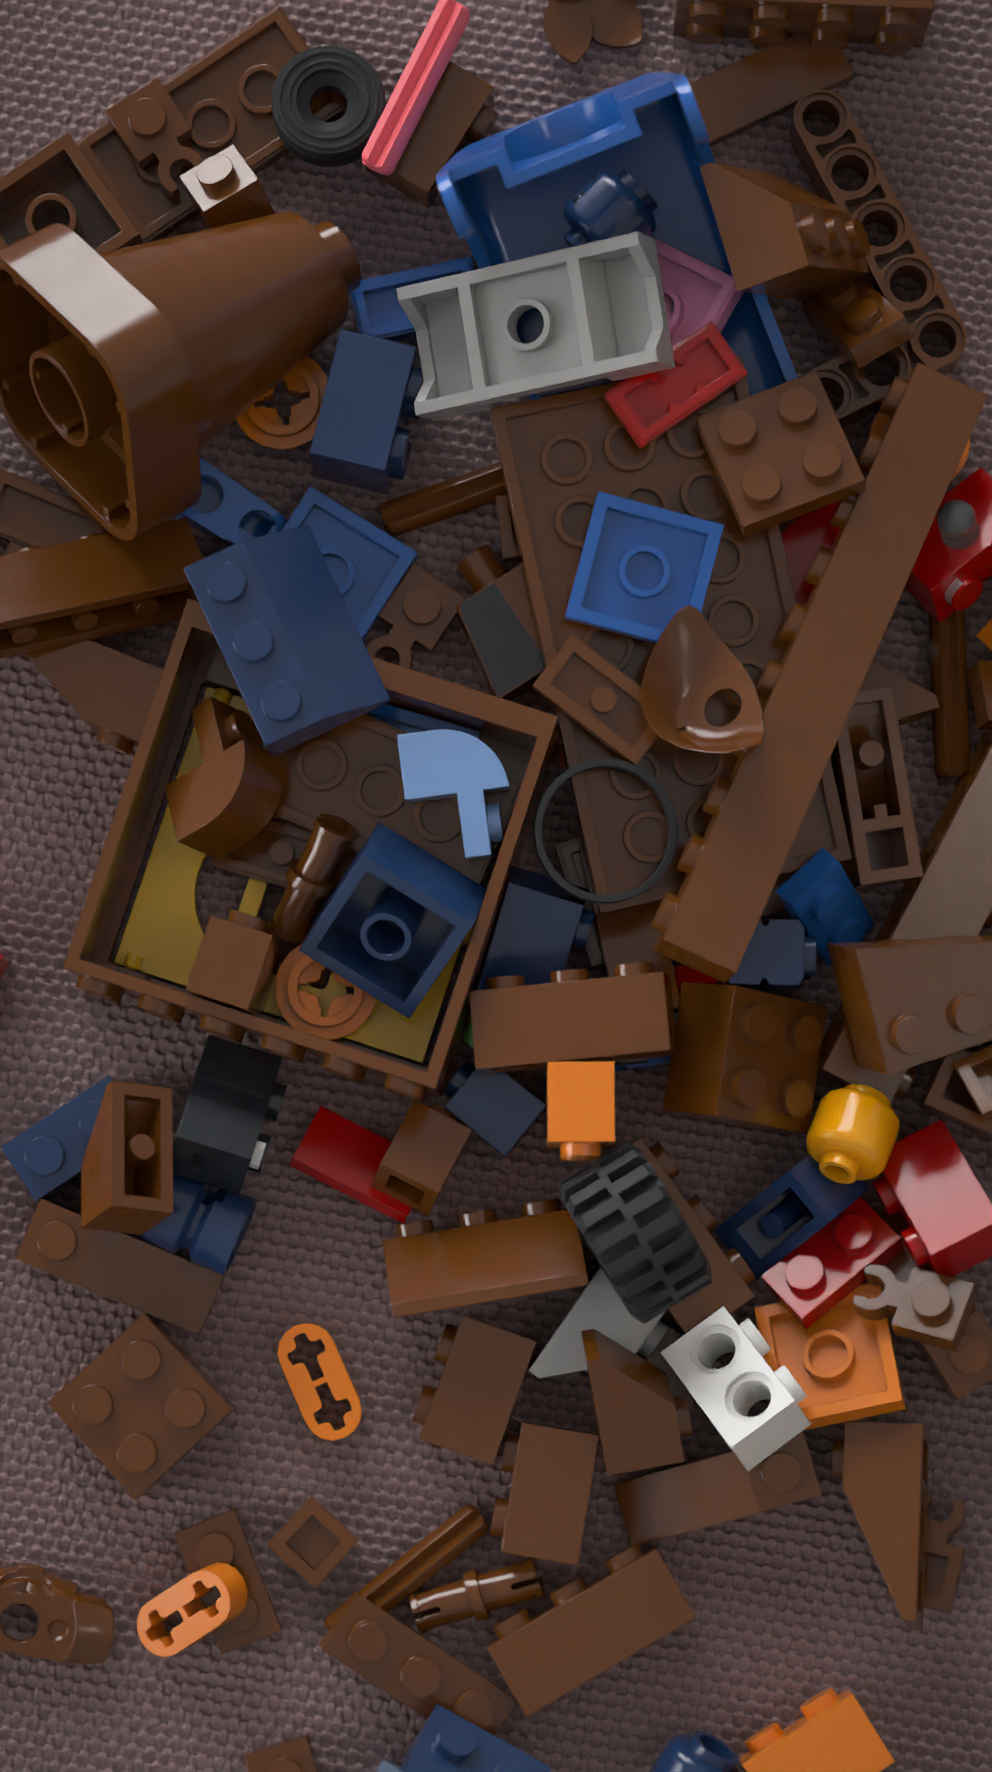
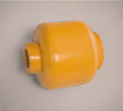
M850 1084L844 1088L832 1090L819 1103L806 1136V1149L811 1157L820 1164V1172L834 1182L851 1184L856 1180L864 1181L875 1178L885 1169L899 1134L898 1116L891 1107L889 1099L873 1087L863 1084Z

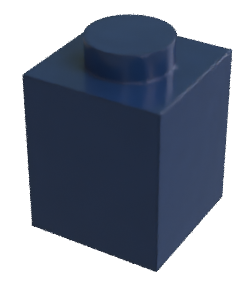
M469 1061L465 1062L444 1089L452 1097L445 1108L504 1158L507 1157L546 1108L545 1104L505 1072L484 1074L476 1070L475 1066Z

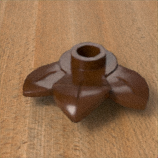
M546 0L548 5L543 17V29L546 39L554 51L571 64H577L583 58L592 40L601 46L614 49L635 47L642 41L641 16L633 0Z

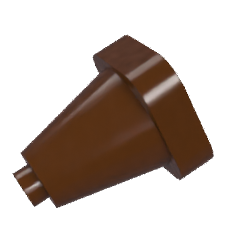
M281 212L99 254L69 227L60 223L51 224L0 249V407L5 419L18 441L31 457L109 533L121 540H131L190 509L199 502L202 492L199 451L344 324L348 315L347 294L358 289L361 283V270L356 253L344 233L333 223L321 221L312 226L306 219L294 212Z

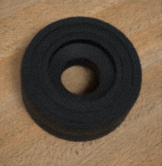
M318 46L307 49L293 57L277 76L271 98L275 128L283 144L299 159L320 167H339L360 159L386 107L384 88L373 66L359 54L339 46ZM325 91H334L342 95L347 102L345 114L335 122H322L318 120L310 109L313 99L318 94Z

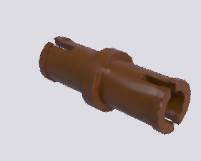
M319 814L316 817L314 828L300 859H295L290 863L285 875L288 881L287 888L275 915L268 924L269 927L273 928L272 932L283 940L292 943H303L323 898L330 897L335 890L338 881L334 874L349 841L355 834L354 828L342 818L330 814Z
M529 1557L525 1561L482 1574L477 1569L463 1572L462 1580L419 1593L413 1592L409 1595L412 1614L418 1613L419 1618L415 1619V1623L420 1634L471 1617H475L477 1622L491 1618V1611L537 1597L538 1599L545 1597L542 1577H537L536 1572L539 1571V1567L535 1558Z

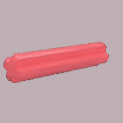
M439 0L362 152V163L371 170L387 176L394 172L470 21V10L455 0Z

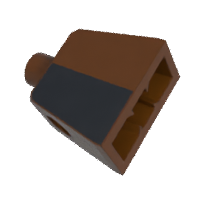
M485 545L466 556L457 564L458 569L475 593L456 607L457 617L491 694L511 701L532 687L545 670L523 565L521 563L509 572H506L489 545Z

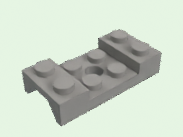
M633 232L396 288L398 302L416 330L423 384L414 401L416 416L437 421L494 408V403L531 394L603 378L616 381L675 368L655 239L640 232ZM537 308L544 319L543 331L537 340L524 344L517 334L518 320L525 311Z

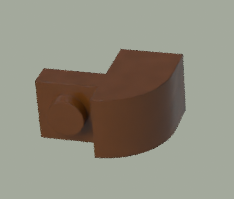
M210 696L191 708L204 763L164 787L177 842L219 859L254 838L270 821L282 796L285 782V765L282 757L278 755L272 756L268 750L257 745L259 742V732L250 715Z

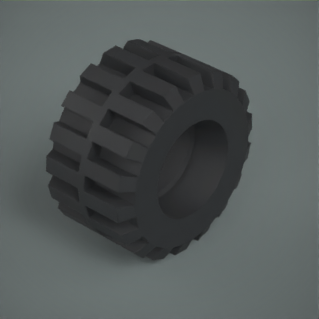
M626 1141L559 1181L560 1198L632 1317L645 1324L712 1283L711 1266L670 1194L640 1149Z

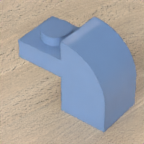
M441 729L397 735L405 800L409 803L458 797L465 858L467 860L494 857L492 843L503 841L504 833L499 803L487 804L486 793L511 790L508 774L496 754L478 738L456 730Z

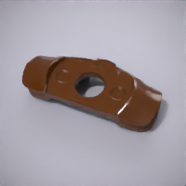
M19 1563L18 1566L0 1568V1651L62 1663L100 1664L106 1661L113 1642L115 1617L111 1606L104 1599L77 1592L76 1582L60 1579L40 1565ZM13 1604H26L37 1613L39 1628L32 1637L19 1640L12 1638L5 1632L2 1626V1615L5 1609Z

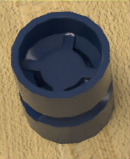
M173 1174V1214L142 1234L141 1239L174 1254L182 1248H186L189 1250L192 1262L225 1276L245 1236L258 1200L243 1193L237 1194L221 1188L217 1191H212L208 1184Z

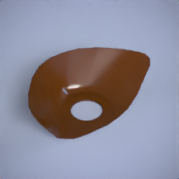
M690 605L681 608L672 617L660 635L647 663L642 683V706L649 725L661 738L672 744L704 753H729L761 744L764 733L762 709L756 688L749 674L697 608ZM722 690L737 692L741 697L742 706L736 719L722 727H714L709 724L705 718V708L710 698ZM686 728V730L678 731V729Z

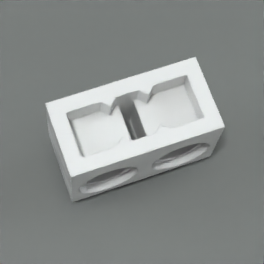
M722 1306L663 1350L661 1354L749 1471L811 1425L798 1406V1403L804 1400L807 1395L785 1365L773 1372L762 1356L772 1349L751 1320L747 1318L738 1325L726 1308ZM735 1352L734 1358L727 1366L721 1369H712L714 1362L721 1355ZM764 1399L771 1400L768 1408L762 1414L755 1417H747L749 1409L756 1402Z

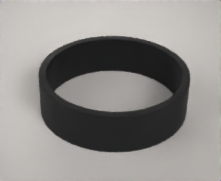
M616 759L590 760L565 771L543 794L533 821L534 849L544 872L564 892L575 898L592 903L620 902L635 897L649 889L662 877L670 865L678 839L676 812L664 787L644 769L632 763ZM607 768L633 775L653 791L664 810L668 835L662 860L654 873L645 882L628 892L615 895H598L580 890L558 874L546 854L542 839V822L547 804L562 783L572 776L587 770Z

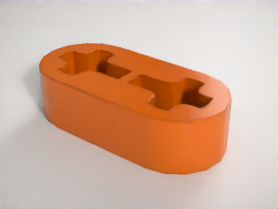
M303 1323L293 1326L285 1332L279 1341L277 1353L280 1366L305 1423L312 1433L321 1439L331 1441L343 1439L356 1430L361 1422L363 1409L360 1397L339 1349L330 1333L320 1325ZM305 1333L310 1341L321 1339L324 1343L326 1351L321 1352L317 1356V1361L324 1376L317 1380H313L305 1363L294 1365L290 1360L289 1353L297 1349L295 1338L300 1334ZM327 1382L336 1401L347 1398L350 1402L352 1410L343 1415L346 1426L342 1429L335 1430L330 1421L320 1424L316 1419L315 1412L323 1407V1401L317 1386Z
M218 1562L189 1574L147 1602L140 1609L137 1617V1633L140 1641L148 1651L161 1657L172 1656L195 1645L238 1617L244 1611L248 1600L247 1586L244 1578L234 1567ZM216 1586L220 1591L221 1597L215 1604L205 1608L200 1598L211 1592L213 1587ZM179 1611L184 1621L168 1633L163 1622L170 1615Z

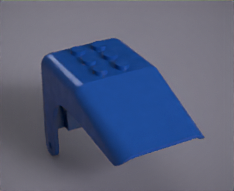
M667 72L647 73L489 136L458 151L436 174L440 193L460 240L466 239L479 269L570 248L571 246L563 238L571 230L563 216V208L566 203L597 173L608 171L618 176L625 170L648 192L658 205L652 212L656 220V229L651 237L733 277L699 167L710 162H716L708 142L710 138L689 82L683 74ZM743 292L721 335L737 357L742 356L744 368L748 372L746 377L750 395H754L798 377L766 295ZM517 325V334H518V337H519V339H520L519 330H518V325ZM537 394L529 395L530 400L542 398Z

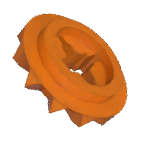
M307 356L282 378L283 386L287 387L290 395H300L301 398L310 396V398L301 399V403L291 406L290 424L284 425L283 419L279 417L276 408L255 407L275 398L274 388L277 387L276 383L236 419L244 435L265 449L293 451L297 447L313 441L328 377L322 368Z
M299 945L284 959L276 977L275 996L282 1016L292 1028L327 1040L350 1036L370 1019L376 998L334 973L335 982L345 985L347 989H354V994L344 993V996L333 997L331 1007H328L327 1017H323L320 998L310 994L307 990H300V985L310 986L311 983L321 982L323 972H326L327 968L299 951L301 947Z

